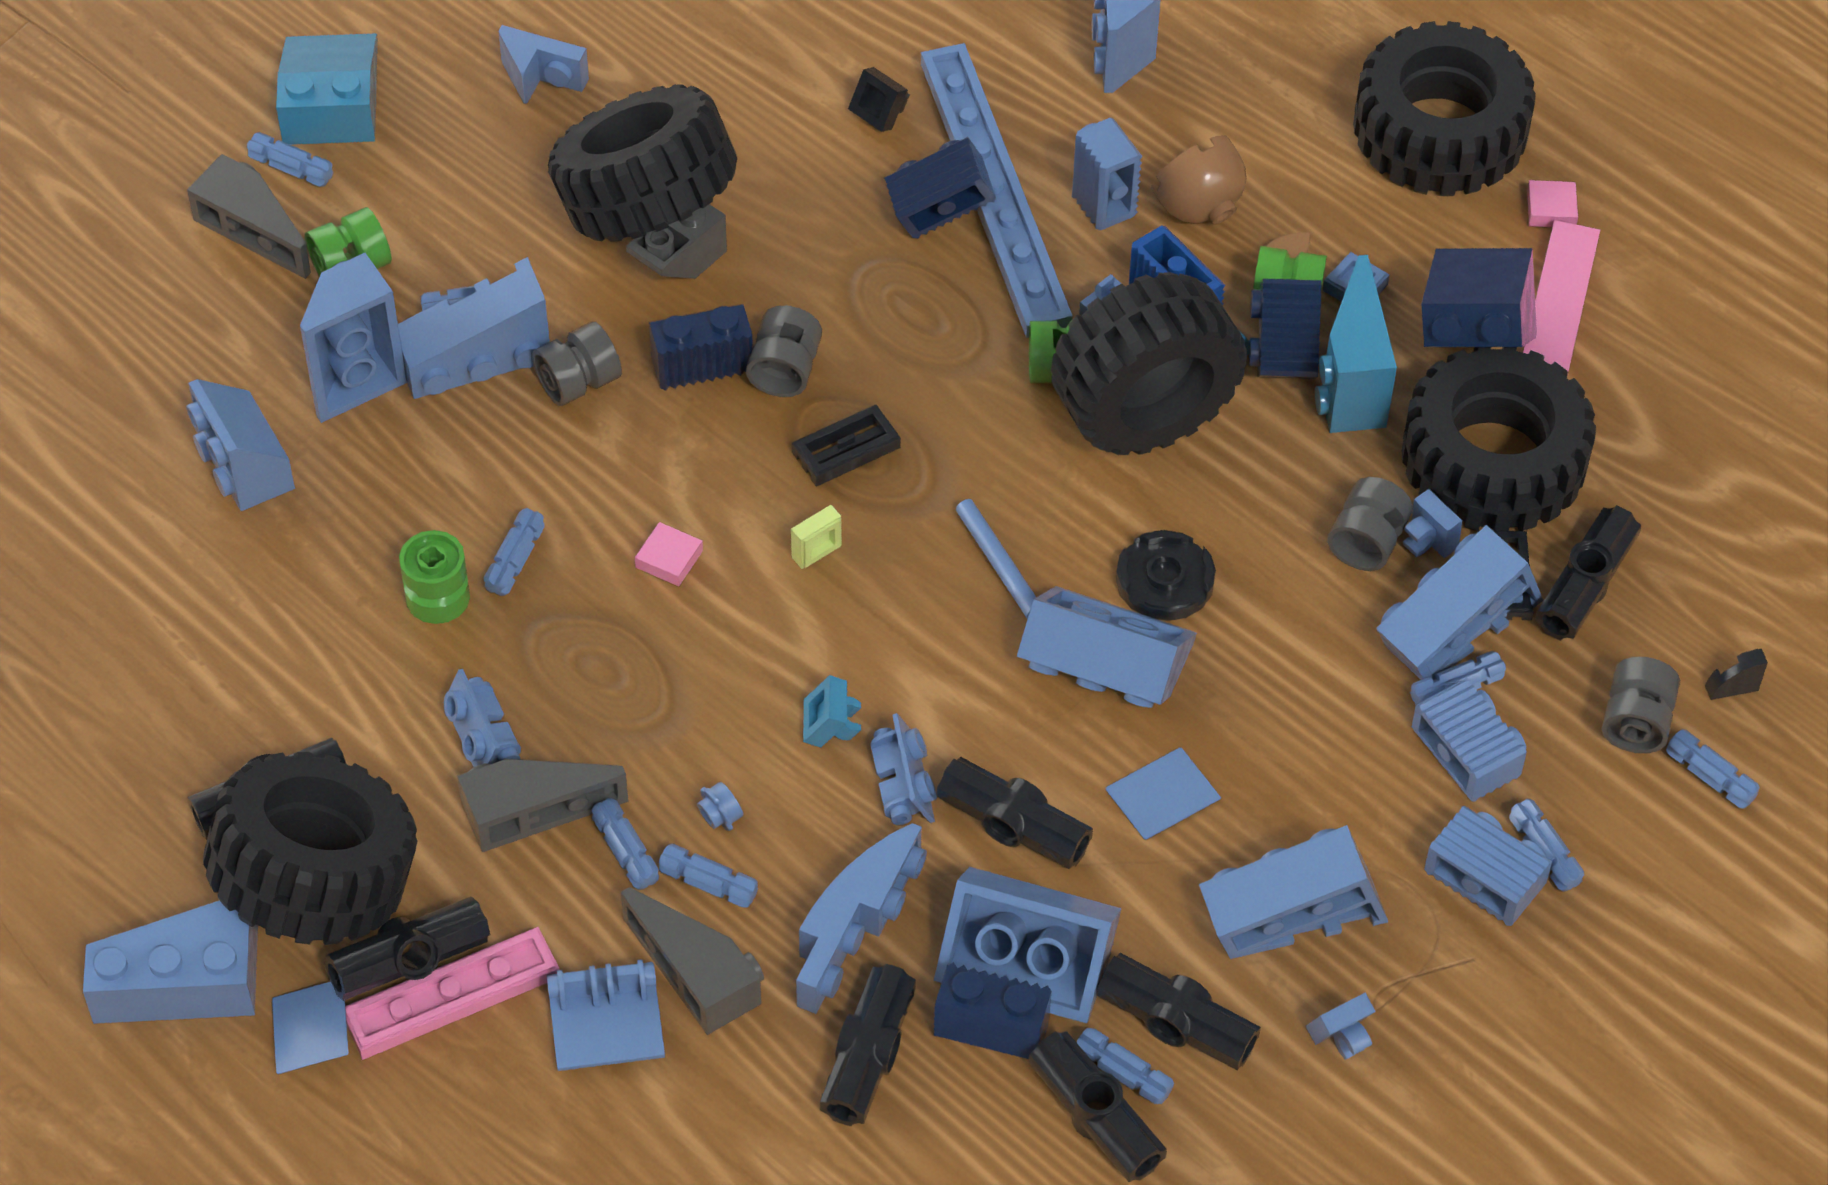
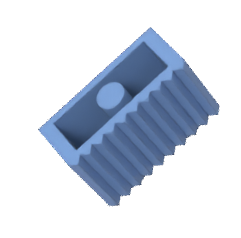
M1113 118L1086 125L1077 131L1075 141L1072 198H1076L1077 204L1082 205L1081 210L1086 211V216L1091 217V223H1095V229L1098 230L1106 229L1130 219L1138 213L1136 208L1138 207L1137 202L1139 199L1137 196L1139 192L1137 190L1140 188L1138 184L1141 182L1138 178L1141 176L1139 173L1141 170L1140 165L1142 164L1140 159L1143 156Z
M1466 678L1416 705L1411 728L1471 801L1475 802L1479 797H1484L1488 792L1492 793L1496 788H1501L1504 783L1508 784L1512 779H1517L1522 774L1527 753L1522 735L1516 728L1512 726L1507 727L1506 723L1502 722L1500 716L1496 715L1495 705L1490 696L1483 690L1477 691L1476 686L1471 685L1470 679Z
M1462 806L1459 813H1456L1453 820H1450L1447 827H1444L1441 834H1438L1436 840L1432 841L1424 869L1428 875H1433L1436 880H1442L1445 886H1451L1454 892H1460L1462 897H1468L1471 903H1477L1480 909H1486L1488 914H1494L1497 920H1503L1506 926H1512L1547 883L1552 861L1546 858L1544 851L1534 842L1529 840L1519 841L1503 831L1501 824L1492 815L1485 812L1475 813L1466 806Z

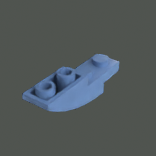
M911 823L867 849L834 879L814 904L799 929L800 957L807 960L796 980L797 1007L817 1014L825 996L829 998L835 996L843 977L841 965L847 954L854 956L857 953L864 933L868 932L879 937L887 920L895 921L898 918L906 896V892L903 889L909 877L912 879L918 878L925 863L927 850L921 848V826Z

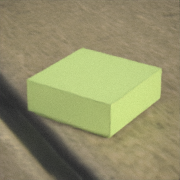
M832 505L791 528L792 559L801 569L810 566L842 545L841 515Z

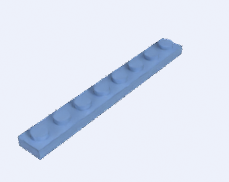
M965 43L921 52V67L950 141L969 137L983 157L996 199L994 202H987L986 206H979L977 212L1026 338L1029 337L1030 321L1056 320L1061 328H1066L1073 318Z

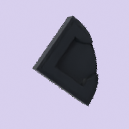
M1762 648L1741 653L1737 656L1739 663L1722 674L1716 669L1705 684L1710 700L1759 691L1768 664Z

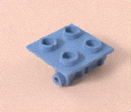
M642 959L637 960V964L611 967V964H605V968L595 969L593 965L589 966V970L563 973L561 969L557 970V974L547 975L558 1071L665 1058L653 962L643 963Z

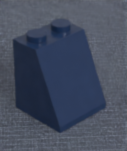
M1533 248L1436 249L1421 303L1424 347H1523L1535 339L1537 328Z

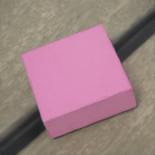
M1529 180L1527 188L1529 226L1553 227L1554 220L1577 225L1576 182Z
M659 522L635 556V568L680 586L703 552V541Z

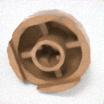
M1226 135L1209 138L1214 146L1204 151H1201L1197 144L1174 158L1156 176L1161 185L1152 184L1151 190L1162 206L1176 219L1191 224H1201L1210 220L1213 224H1219L1236 212L1237 207L1235 203L1242 196L1247 180L1246 167L1239 152Z

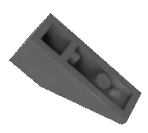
M221 154L187 189L193 220L306 279L311 273L306 242L260 173L245 162L239 163Z
M505 759L493 764H480L469 772L457 776L461 804L482 852L592 815L593 806L607 798L617 800L619 805L629 802L626 773L623 766Z
M631 887L621 892L624 921L707 1035L761 1005V981L764 980V974L759 963L751 953L747 952L743 955L731 938Z

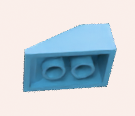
M377 33L286 37L278 70L276 101L282 142L294 145L375 141Z
M1359 255L1329 335L1327 355L1320 356L1319 359L1322 385L1315 387V404L1318 415L1325 414L1329 433L1387 428L1397 366L1368 255Z

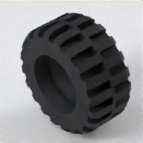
M1435 21L1424 22L1420 24L1418 29L1413 30L1409 26L1397 31L1395 39L1388 36L1376 45V50L1367 56L1363 64V71L1360 73L1353 126L1354 134L1358 138L1357 144L1362 154L1366 158L1371 157L1370 164L1379 173L1387 172L1390 174L1389 179L1393 183L1401 187L1408 184L1414 187V192L1426 195L1428 191L1440 192V196H1454L1455 191L1464 190L1466 195L1481 190L1484 183L1489 187L1502 180L1504 174H1508L1517 166L1520 156L1525 152L1535 106L1534 80L1528 68H1524L1525 62L1515 50L1509 52V45L1498 36L1491 38L1486 35L1484 29L1473 26L1472 29L1460 27V22L1448 21L1446 25H1436ZM1425 99H1446L1460 103L1476 114L1463 118H1441L1421 111L1412 103Z
M674 84L670 88L659 86L653 87L651 91L643 93L638 91L629 94V97L612 101L606 104L605 108L597 112H591L583 117V121L579 124H573L566 130L564 137L558 138L553 150L550 151L548 173L574 228L579 233L593 240L603 241L606 238L610 242L622 241L626 237H631L632 239L643 237L645 233L654 230L657 232L668 228L671 223L689 218L693 215L692 212L697 209L705 208L713 202L715 195L722 194L727 188L728 181H732L736 170L737 154L712 97L697 87L689 86L687 88L683 84Z
M1171 272L1158 273V276L1155 278L1145 275L1135 278L1132 284L1127 286L1120 284L1110 289L1111 293L1101 300L1096 298L1088 304V310L1082 316L1076 315L1069 323V332L1062 334L1057 343L1051 367L1053 387L1085 440L1091 442L1092 446L1117 455H1129L1133 451L1140 455L1150 453L1152 448L1158 446L1161 448L1175 444L1176 439L1184 435L1189 437L1197 432V427L1206 420L1210 422L1219 414V408L1222 404H1228L1235 395V386L1240 385L1242 382L1247 361L1245 340L1213 290L1197 278L1181 273L1179 275Z
M1474 347L1471 353H1466L1465 349L1448 355L1447 363L1443 360L1436 362L1427 370L1426 376L1419 379L1413 389L1401 450L1402 463L1407 467L1405 474L1412 487L1415 489L1420 488L1418 496L1428 489L1432 491L1465 522V528L1476 531L1479 530L1480 526L1485 527L1486 525L1492 528L1493 531H1509V528L1518 527L1519 531L1535 528L1538 520H1541L1543 523L1550 522L1560 515L1561 509L1570 507L1577 498L1579 489L1583 487L1596 435V425L1593 422L1595 413L1592 403L1588 398H1584L1585 390L1575 378L1571 380L1567 378L1568 371L1557 362H1554L1552 365L1545 362L1544 355L1530 350L1529 354L1516 351L1517 347H1502V349ZM1480 423L1502 424L1524 433L1537 447L1519 454L1492 453L1473 445L1459 431L1465 427Z
M283 752L271 754L265 758L264 762L258 758L246 764L241 770L232 774L225 781L223 789L219 792L203 853V865L206 869L207 880L214 893L218 892L220 902L229 911L236 910L239 912L240 920L250 927L255 925L263 927L267 935L280 939L281 935L295 938V943L310 945L313 940H323L324 945L339 944L343 941L344 937H348L351 941L364 937L370 933V930L374 931L380 928L390 919L391 914L396 912L402 899L418 840L416 838L417 828L411 812H408L409 809L400 794L391 793L392 789L389 783L380 776L377 778L368 775L366 768L356 763L350 766L341 763L339 757L327 754L325 758L313 757L312 752H296L293 756L287 757Z

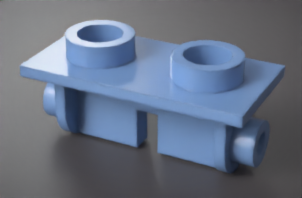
M458 669L449 691L445 694L443 703L446 717L449 721L453 722L462 741V749L466 759L471 761L473 767L480 764H493L505 759L520 760L521 747L509 723H490L491 721H500L504 715L491 684L483 681L481 677H474L468 680L464 670Z
M897 713L893 714L895 729H878L874 732V739L870 743L876 773L880 779L896 773V777L879 783L885 816L890 818L895 825H904L912 820L913 814L921 812L930 823H933L935 818L931 801L936 800L937 795L930 775L923 768L922 758L927 756L924 739L917 728L910 729Z

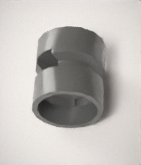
M775 306L768 309L762 317L756 344L753 346L747 364L746 375L749 381L756 388L769 395L793 397L801 394L807 386L813 359L816 357L822 337V327L819 321L811 313L797 307Z
M590 322L569 332L567 342L564 344L555 339L534 349L532 352V362L539 381L547 395L557 406H564L584 396L587 391V385L598 389L620 378L622 375L621 363L616 349L608 334L597 322Z
M1377 477L1359 479L1354 484L1344 503L1343 511L1338 515L1328 534L1327 543L1330 550L1348 566L1364 571L1380 570L1386 565L1396 546L1397 537L1402 534L1412 514L1413 505L1410 497L1403 489L1388 480Z
M1631 657L1617 664L1609 694L1610 699L1608 700L1601 729L1604 737L1612 745L1633 753H1652L1666 746L1673 718L1672 711L1676 704L1681 681L1678 673L1670 665L1649 657Z

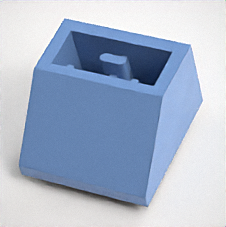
M1094 0V9H1100V13H1092V41L1101 44V47H1094V74H1103L1104 93H1113L1156 59L1161 0Z
M199 379L189 382L193 403L186 405V409L192 425L198 432L193 435V440L204 462L212 460L216 469L212 470L213 476L221 494L224 497L232 495L240 511H243L295 489L289 458L250 391Z

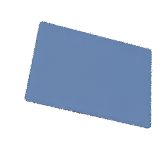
M1182 748L1166 754L1106 787V791L1145 840L1221 799L1217 791Z
M331 982L280 995L272 999L277 1074L348 1055L345 1000H341L336 995Z

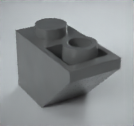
M709 204L705 208H699L692 212L693 215L689 218L669 224V227L658 232L654 230L645 233L643 237L635 238L626 245V251L661 276L696 279L727 252L726 215Z

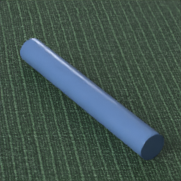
M963 500L957 505L956 512L1028 619L1032 602L1036 595L973 500Z

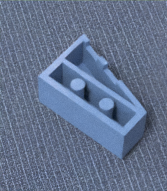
M528 257L514 264L516 272L492 284L488 278L474 284L476 292L450 305L449 301L445 299L398 324L406 381L413 399L430 394H440L451 388L476 381H485L493 376L517 369L534 367L532 362L533 350L549 343L550 339L546 300Z
M1486 525L1477 534H1470L1465 537L1456 547L1454 556L1440 569L1434 568L1430 570L1419 582L1418 589L1403 603L1398 602L1390 607L1383 615L1381 624L1376 629L1384 645L1420 680L1431 677L1434 680L1436 679L1434 674L1451 668L1472 653L1474 646L1470 642L1489 628L1496 634L1507 628L1509 621L1505 617L1510 610L1505 609L1512 603H1523L1524 592L1530 595L1533 608L1544 600L1528 562Z
M1347 825L1338 829L1321 830L1308 841L1288 849L1278 848L1271 850L1258 861L1240 868L1221 870L1212 879L1199 884L1217 936L1230 959L1293 945L1295 941L1293 935L1323 928L1326 937L1341 934L1342 923L1370 917L1373 926L1389 922L1370 872Z
M219 900L87 944L83 994L93 1024L255 1015L258 925L250 927L242 922L238 916L239 912L236 910L229 911Z

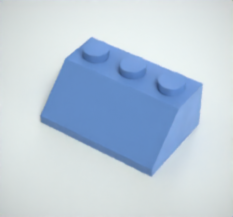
M363 253L350 260L339 262L332 268L321 272L301 321L300 329L316 416L322 423L406 384L407 381L393 291L367 254Z
M1055 586L1033 599L1017 657L1030 661L1029 668L1034 671L1052 676L1058 675V672L1061 671L1076 676V683L1084 688L1104 692L1106 687L1124 692V699L1132 704L1152 708L1154 703L1160 705L1171 696L1194 644L1197 632Z
M969 867L956 883L934 981L942 983L947 965L954 962L957 968L965 965L966 969L970 970L975 967L978 973L985 970L988 975L996 973L999 978L1006 975L1009 981L1017 978L1020 983L1027 980L1030 986L1038 983L1040 988L1048 985L1052 991L1051 1014L1088 1023L1097 998L1098 985L1110 958L1122 908Z

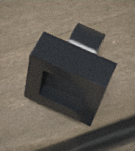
M875 67L863 69L848 109L881 132L893 129L897 116L904 111L910 94L907 93L908 89Z

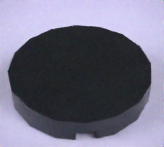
M1160 530L1142 534L1134 539V544L1130 545L1127 549L1125 547L1119 555L1116 584L1120 597L1132 610L1157 620L1171 621L1191 616L1205 606L1213 593L1216 568L1209 551L1204 546L1202 550L1199 545L1193 543L1194 538L1181 532Z

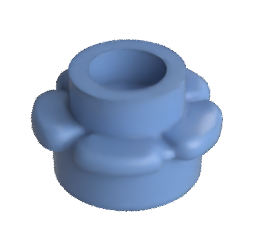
M722 782L717 783L710 789L701 788L700 792L703 800L697 803V807L705 821L713 829L722 825L725 830L731 831L733 829L732 823L743 816V811L732 792Z

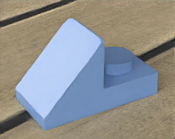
M504 25L500 27L498 33L502 64L524 104L528 103L540 80L557 87L583 91L589 80L586 48Z

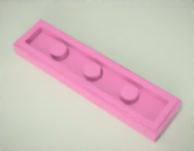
M1554 220L1535 300L1537 334L1535 339L1525 345L1523 351L1526 354H1529L1530 350L1544 355L1545 362L1551 365L1557 362L1567 371H1569L1599 239V229Z
M536 927L439 967L424 979H410L345 1006L347 1028L362 1060L546 984L547 975L557 974V970L560 969L539 927Z

